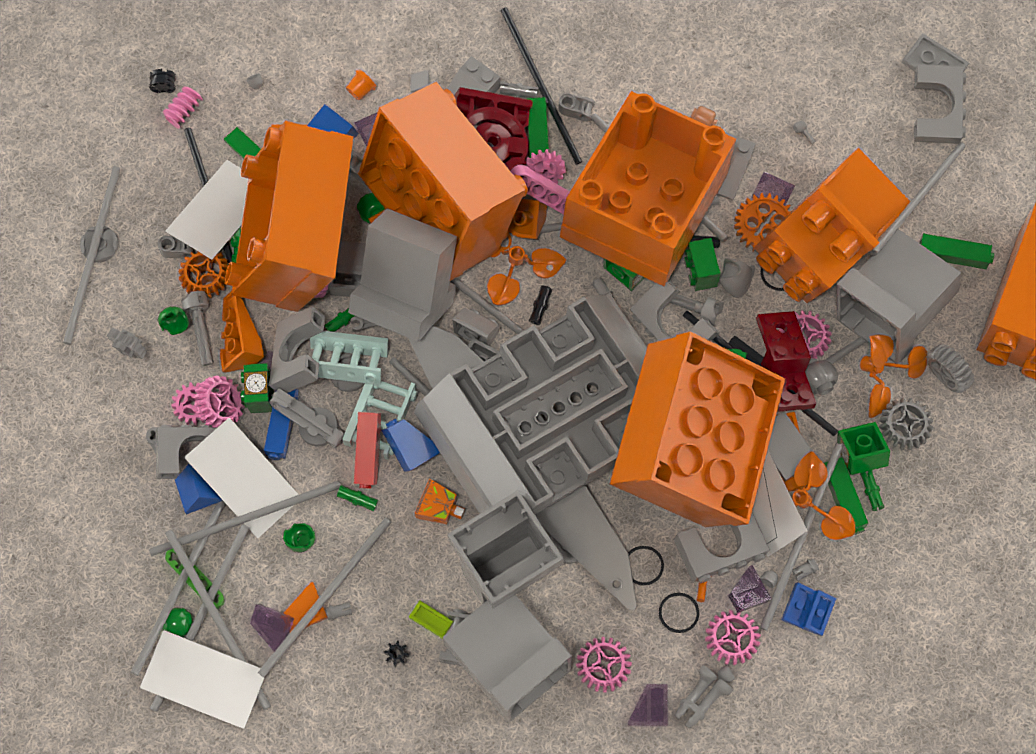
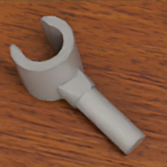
M799 121L793 125L796 134L803 132L811 144L816 142L809 134L804 121Z

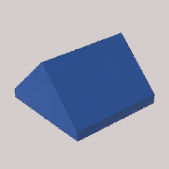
M326 104L323 105L307 125L327 132L334 131L353 136V139L359 134L349 122Z
M188 464L177 479H175L186 515L223 501L191 464Z

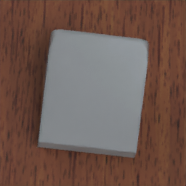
M429 70L411 74V93L429 85Z

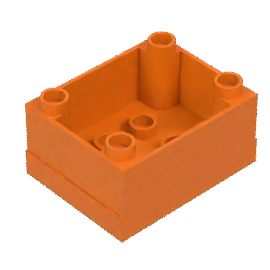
M437 82L402 99L397 98L379 107L358 175L385 209L388 208L457 236L450 277L451 281L462 275L465 270L498 252L502 241L509 235V225L522 197L527 195V185L522 177L513 175L459 110L453 93L448 89H442Z
M631 91L566 197L560 238L665 287L688 243L727 177L736 138L727 135L719 126H707L655 102L653 97L648 94H637Z
M285 120L279 129L273 127L267 129L263 148L256 156L248 154L245 156L241 167V177L248 178L237 259L236 263H229L225 274V284L232 286L231 295L273 304L278 308L298 312L335 279L353 136L334 131L327 132Z
M691 331L648 344L610 485L704 527L749 524L785 378Z

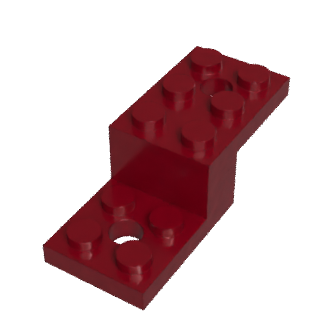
M795 311L757 314L756 321L766 347V353L761 366L785 378L777 412L814 409L817 403L805 373L811 360V355ZM776 328H781V329H783L785 332H784V333H781V332H780L779 330H777ZM788 389H791V390H793L796 394H791V393L788 392L787 390H788Z

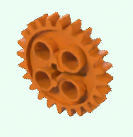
M763 193L760 194L759 198L754 194L752 201L746 198V204H740L741 209H737L736 214L738 216L734 218V221L737 222L734 225V229H739L736 232V236L742 235L740 243L746 241L745 247L753 246L752 251L754 252V247L764 238L762 234L769 233L777 226L774 220L782 221L791 212L788 211L791 205L784 206L785 199L779 202L778 195L772 199L771 193L768 194L767 198H764ZM764 208L768 213H761L759 209ZM775 211L776 213L770 218L769 223L765 224L760 233L755 236L754 234L760 229L762 223H765L770 214ZM753 222L756 224V227H750L747 223Z

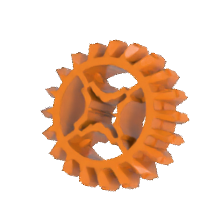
M192 251L190 258L185 256L186 262H181L180 266L182 269H179L178 272L181 275L179 276V281L182 282L181 286L183 289H186L188 294L194 291H204L209 298H212L211 293L215 292L216 295H219L218 289L225 290L223 284H225L228 261L226 258H223L221 253L216 254L213 259L200 252L194 254ZM213 263L219 266V274L212 270ZM191 272L194 273L195 276H197L196 284L190 280Z

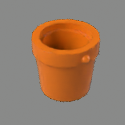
M359 69L356 70L355 76L346 86V89L359 101L368 92L375 90L376 84L366 73Z

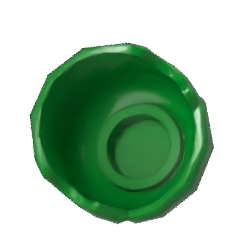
M373 193L365 194L357 204L361 219L370 224L368 218L386 210Z
M170 306L162 310L157 319L161 330L164 331L165 329L171 335L180 334L189 326L186 312L176 306Z
M294 523L290 529L284 530L283 540L286 546L293 552L303 553L314 545L316 536L311 526L305 523Z
M172 608L162 630L183 638L187 635L193 623V616L187 609Z

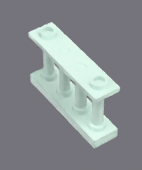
M323 331L310 338V348L314 349L312 358L319 363L318 378L381 384V368H377L379 357L387 358L388 338ZM322 350L333 351L330 362L319 361ZM341 352L352 353L350 365L338 363ZM360 355L372 356L369 367L358 366Z
M381 381L380 385L365 383L343 436L344 445L352 447L353 442L356 443L358 412H366L367 407L374 406L397 414V421L405 419L411 401L415 402L418 395L415 383L411 382L409 390ZM380 388L405 397L402 407L375 399L372 396L374 390ZM381 421V429L383 430L387 426L386 422ZM380 441L379 449L384 450V459L388 460L390 455H394L388 442Z

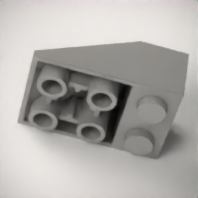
M340 241L335 279L328 285L330 295L350 297L351 293L360 285L366 243Z

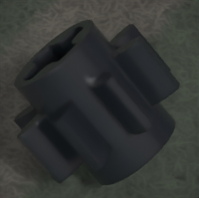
M399 641L395 645L388 643L389 650L384 651L385 655H389L386 662L390 663L392 661L394 667L400 662L405 665L404 658L410 657L408 653H404L407 645L401 647ZM396 650H399L401 655H398L397 658H394L392 653H395Z

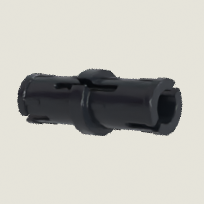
M541 285L538 297L533 302L534 307L529 318L530 323L535 325L541 324L543 314L548 309V300L552 292L550 287Z

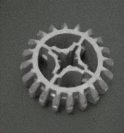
M939 344L932 348L926 356L929 369L952 392L962 393L974 382V374L968 363L949 345Z
M903 397L900 399V403L895 399L892 404H887V410L884 409L882 411L883 416L879 419L882 424H880L879 428L884 430L882 432L884 437L889 436L886 440L887 443L894 441L893 448L900 444V449L904 450L905 445H907L910 451L913 446L919 448L920 443L925 444L927 442L926 438H930V432L933 430V426L930 424L933 423V419L928 417L931 415V411L924 412L926 405L920 407L919 400L914 404L912 403V398H909L908 402H906ZM901 411L900 419L891 422V416ZM910 412L914 413L917 417H913ZM922 426L921 433L912 437V429ZM895 430L901 431L903 436L899 435Z

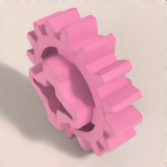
M546 149L545 153H542L541 150H538L537 155L531 153V158H526V167L558 184V179H563V174L566 172L565 161L562 160L561 155L556 156V151L549 153L548 149Z
M189 382V387L187 388L185 385H182V391L176 390L178 396H172L173 401L176 402L171 404L172 408L176 409L173 413L175 416H179V421L182 422L185 419L187 425L191 421H193L194 425H197V420L201 418V414H196L198 407L191 405L192 401L197 403L193 398L197 394L193 392L199 388L200 383L193 386L192 382Z

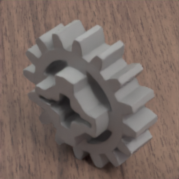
M112 328L106 336L112 341V347L130 358L134 355L137 358L143 359L148 351L142 346V340L124 329L120 332Z

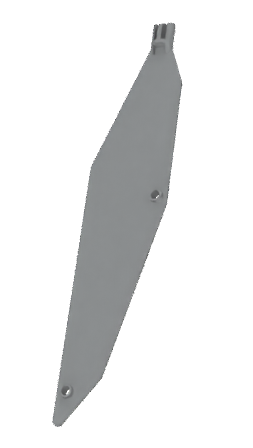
M432 326L418 342L409 338L432 389L449 373L454 371L455 367L458 369L467 364L472 369L484 362L457 335ZM540 414L536 417L539 422H545ZM522 424L519 427L525 433L531 430L527 424ZM585 485L535 514L539 523L629 610L636 609L637 603L629 554ZM616 580L620 582L618 588L614 586V581Z

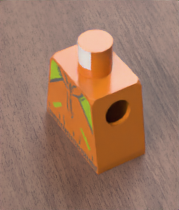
M429 479L416 508L415 517L448 524L450 516L462 519L465 508L456 505L458 499L455 493Z

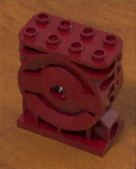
M459 87L454 95L457 107L473 126L479 125L476 127V130L487 144L488 142L493 144L494 147H490L502 162L509 156H512L508 162L504 163L510 171L517 165L527 166L525 158L528 152V138L525 129L529 125V111L532 108L533 100Z

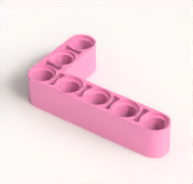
M517 165L510 171L513 175L524 176L522 179L527 185L528 195L564 215L566 197L570 191L524 165Z

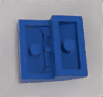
M797 582L793 587L781 620L823 636L837 598L820 590L815 591Z

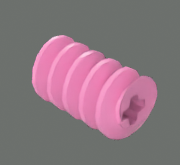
M186 86L182 88V92L177 94L178 98H174L172 100L173 103H169L168 109L163 111L165 118L178 129H180L178 121L185 123L183 116L190 117L187 111H195L192 105L199 106L196 100L203 101L202 97L195 90Z

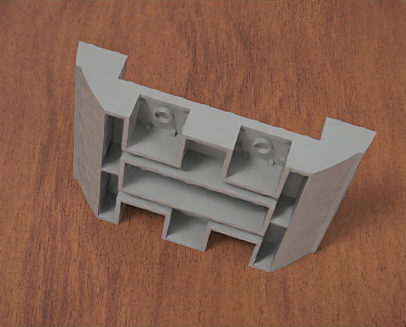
M609 293L607 295L585 296L567 307L565 316L538 331L535 325L503 342L497 355L470 369L465 364L449 373L424 399L419 401L414 413L480 514L514 492L519 491L535 515L614 468L647 347ZM594 385L597 388V392L589 393L587 387ZM572 395H578L581 398V401L579 403H573L570 400V397ZM560 404L564 407V411L557 413L553 407ZM539 414H544L547 417V421L541 423L536 417ZM522 424H527L531 430L525 433L519 427Z

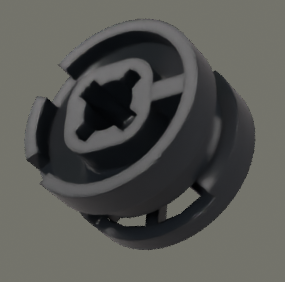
M155 69L153 73L150 72L151 81L149 89L155 93H172L175 91L176 85L174 82L176 81V74L173 71L167 69V72L162 69Z

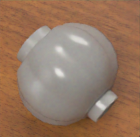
M816 358L810 360L805 373L813 394H817V391L820 396L830 393L838 380L836 368L825 360L817 361Z

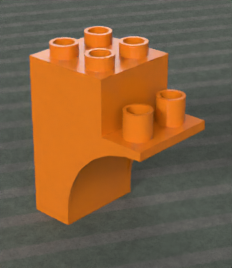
M857 148L754 247L759 253L756 256V260L766 272L772 274L776 271L786 281L783 288L793 300L800 302L803 299L806 303H809L831 288L862 256L874 249L880 243L877 239L911 201L860 148Z
M1036 202L1018 233L976 349L985 353L984 359L987 362L997 366H1005L1007 362L1022 367L1021 372L1023 375L1036 380Z

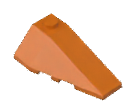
M521 199L509 225L508 232L516 237L537 239L546 221L547 205L539 200Z
M232 290L223 298L222 320L226 322L224 331L221 332V339H225V348L220 349L222 372L225 373L244 369V365L257 364L264 357L261 339L241 297L231 295Z

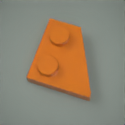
M313 582L302 591L282 614L289 633L319 598ZM323 606L306 627L328 618Z

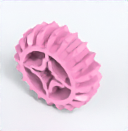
M804 310L800 312V315L795 312L797 320L801 325L802 333L804 330V334L808 337L806 344L811 358L817 359V355L822 357L824 355L823 351H827L828 345L831 343L829 337H831L832 333L827 331L830 327L829 324L823 325L825 318L819 320V314H816L814 317L812 316V311H809L808 315H805ZM808 324L811 325V326H813V327L816 328V329H811V328L808 326ZM779 329L781 333L785 332L783 329ZM820 339V343L817 346L809 348L810 342Z
M226 376L209 377L201 382L199 388L195 390L197 395L193 398L197 403L193 406L198 407L196 414H201L200 420H206L205 425L218 428L228 418L236 423L243 414L241 410L245 406L241 404V391L237 390L238 384L232 385L233 379L227 380ZM213 388L219 389V392L214 393L211 390ZM220 412L227 413L225 417L219 415Z
M729 610L728 616L722 611L721 618L715 615V622L710 621L708 625L711 628L706 629V633L710 636H706L705 641L712 642L707 645V649L714 648L711 655L715 656L718 653L717 661L719 662L722 657L726 658V665H728L730 659H732L733 665H736L738 658L741 664L745 663L744 656L750 660L752 658L750 652L756 654L757 649L755 647L760 645L759 641L754 640L761 637V634L754 633L759 627L751 626L755 620L747 621L748 614H745L743 618L740 617V610L737 611L736 615H733V610ZM730 622L738 623L742 625L744 628L736 629L733 627L732 623L730 624ZM724 624L726 635L717 640L716 632ZM730 633H734V635H737L735 641L728 639ZM749 635V645L742 651L740 640ZM721 645L731 646L733 651H735L736 653H731L724 650L723 648H721Z
M601 637V643H598V640L594 638L593 646L587 642L588 650L581 648L580 651L584 656L578 655L577 659L582 662L576 664L577 668H583L578 671V676L585 675L581 680L582 683L589 680L590 682L587 685L589 689L595 684V692L599 691V686L603 687V693L607 692V686H610L612 692L615 691L614 684L621 688L622 683L620 680L626 682L628 678L624 674L630 675L631 670L625 667L632 665V662L625 661L630 658V654L623 655L626 647L618 649L620 642L617 641L613 645V638L609 639V643H605V637ZM602 649L610 650L618 657H607ZM596 651L598 660L592 666L587 667L589 656ZM601 658L605 660V663H609L607 664V672L602 667H599ZM621 662L619 673L612 678L610 669ZM600 672L606 680L596 679L590 673Z

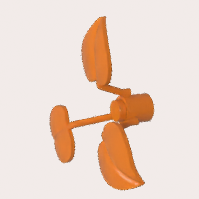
M509 234L508 246H500L498 252L491 256L497 257L500 253L503 255L509 254L508 260L511 264L507 277L504 274H495L488 281L487 291L492 303L495 305H505L517 297L520 284L517 280L510 278L514 266L521 265L523 260L533 265L535 275L545 279L557 274L565 264L566 258L554 250L539 248L532 252L531 261L522 247L514 246L510 248L512 238ZM548 265L553 266L551 271L546 269Z
M882 334L869 336L871 357L864 356L860 362V368L863 371L869 372V376L879 382V384L873 387L870 395L869 418L881 414L884 409L886 410V406L890 403L891 399L890 388L886 387L885 383L876 374L882 373L884 366L909 368V377H920L927 367V350L923 346H916L911 350L907 365L887 363L888 357L892 355L894 350L892 338Z
M810 451L800 460L795 469L794 479L796 484L800 487H807L794 492L792 496L796 508L797 506L800 508H808L810 506L826 517L821 523L822 532L826 537L833 540L851 537L855 534V522L850 512L841 506H833L829 514H827L812 503V497L807 493L811 486L817 488L823 485L828 476L825 464L813 451Z

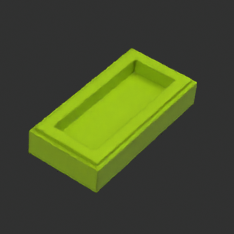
M420 600L409 615V619L443 639L453 624L451 619Z

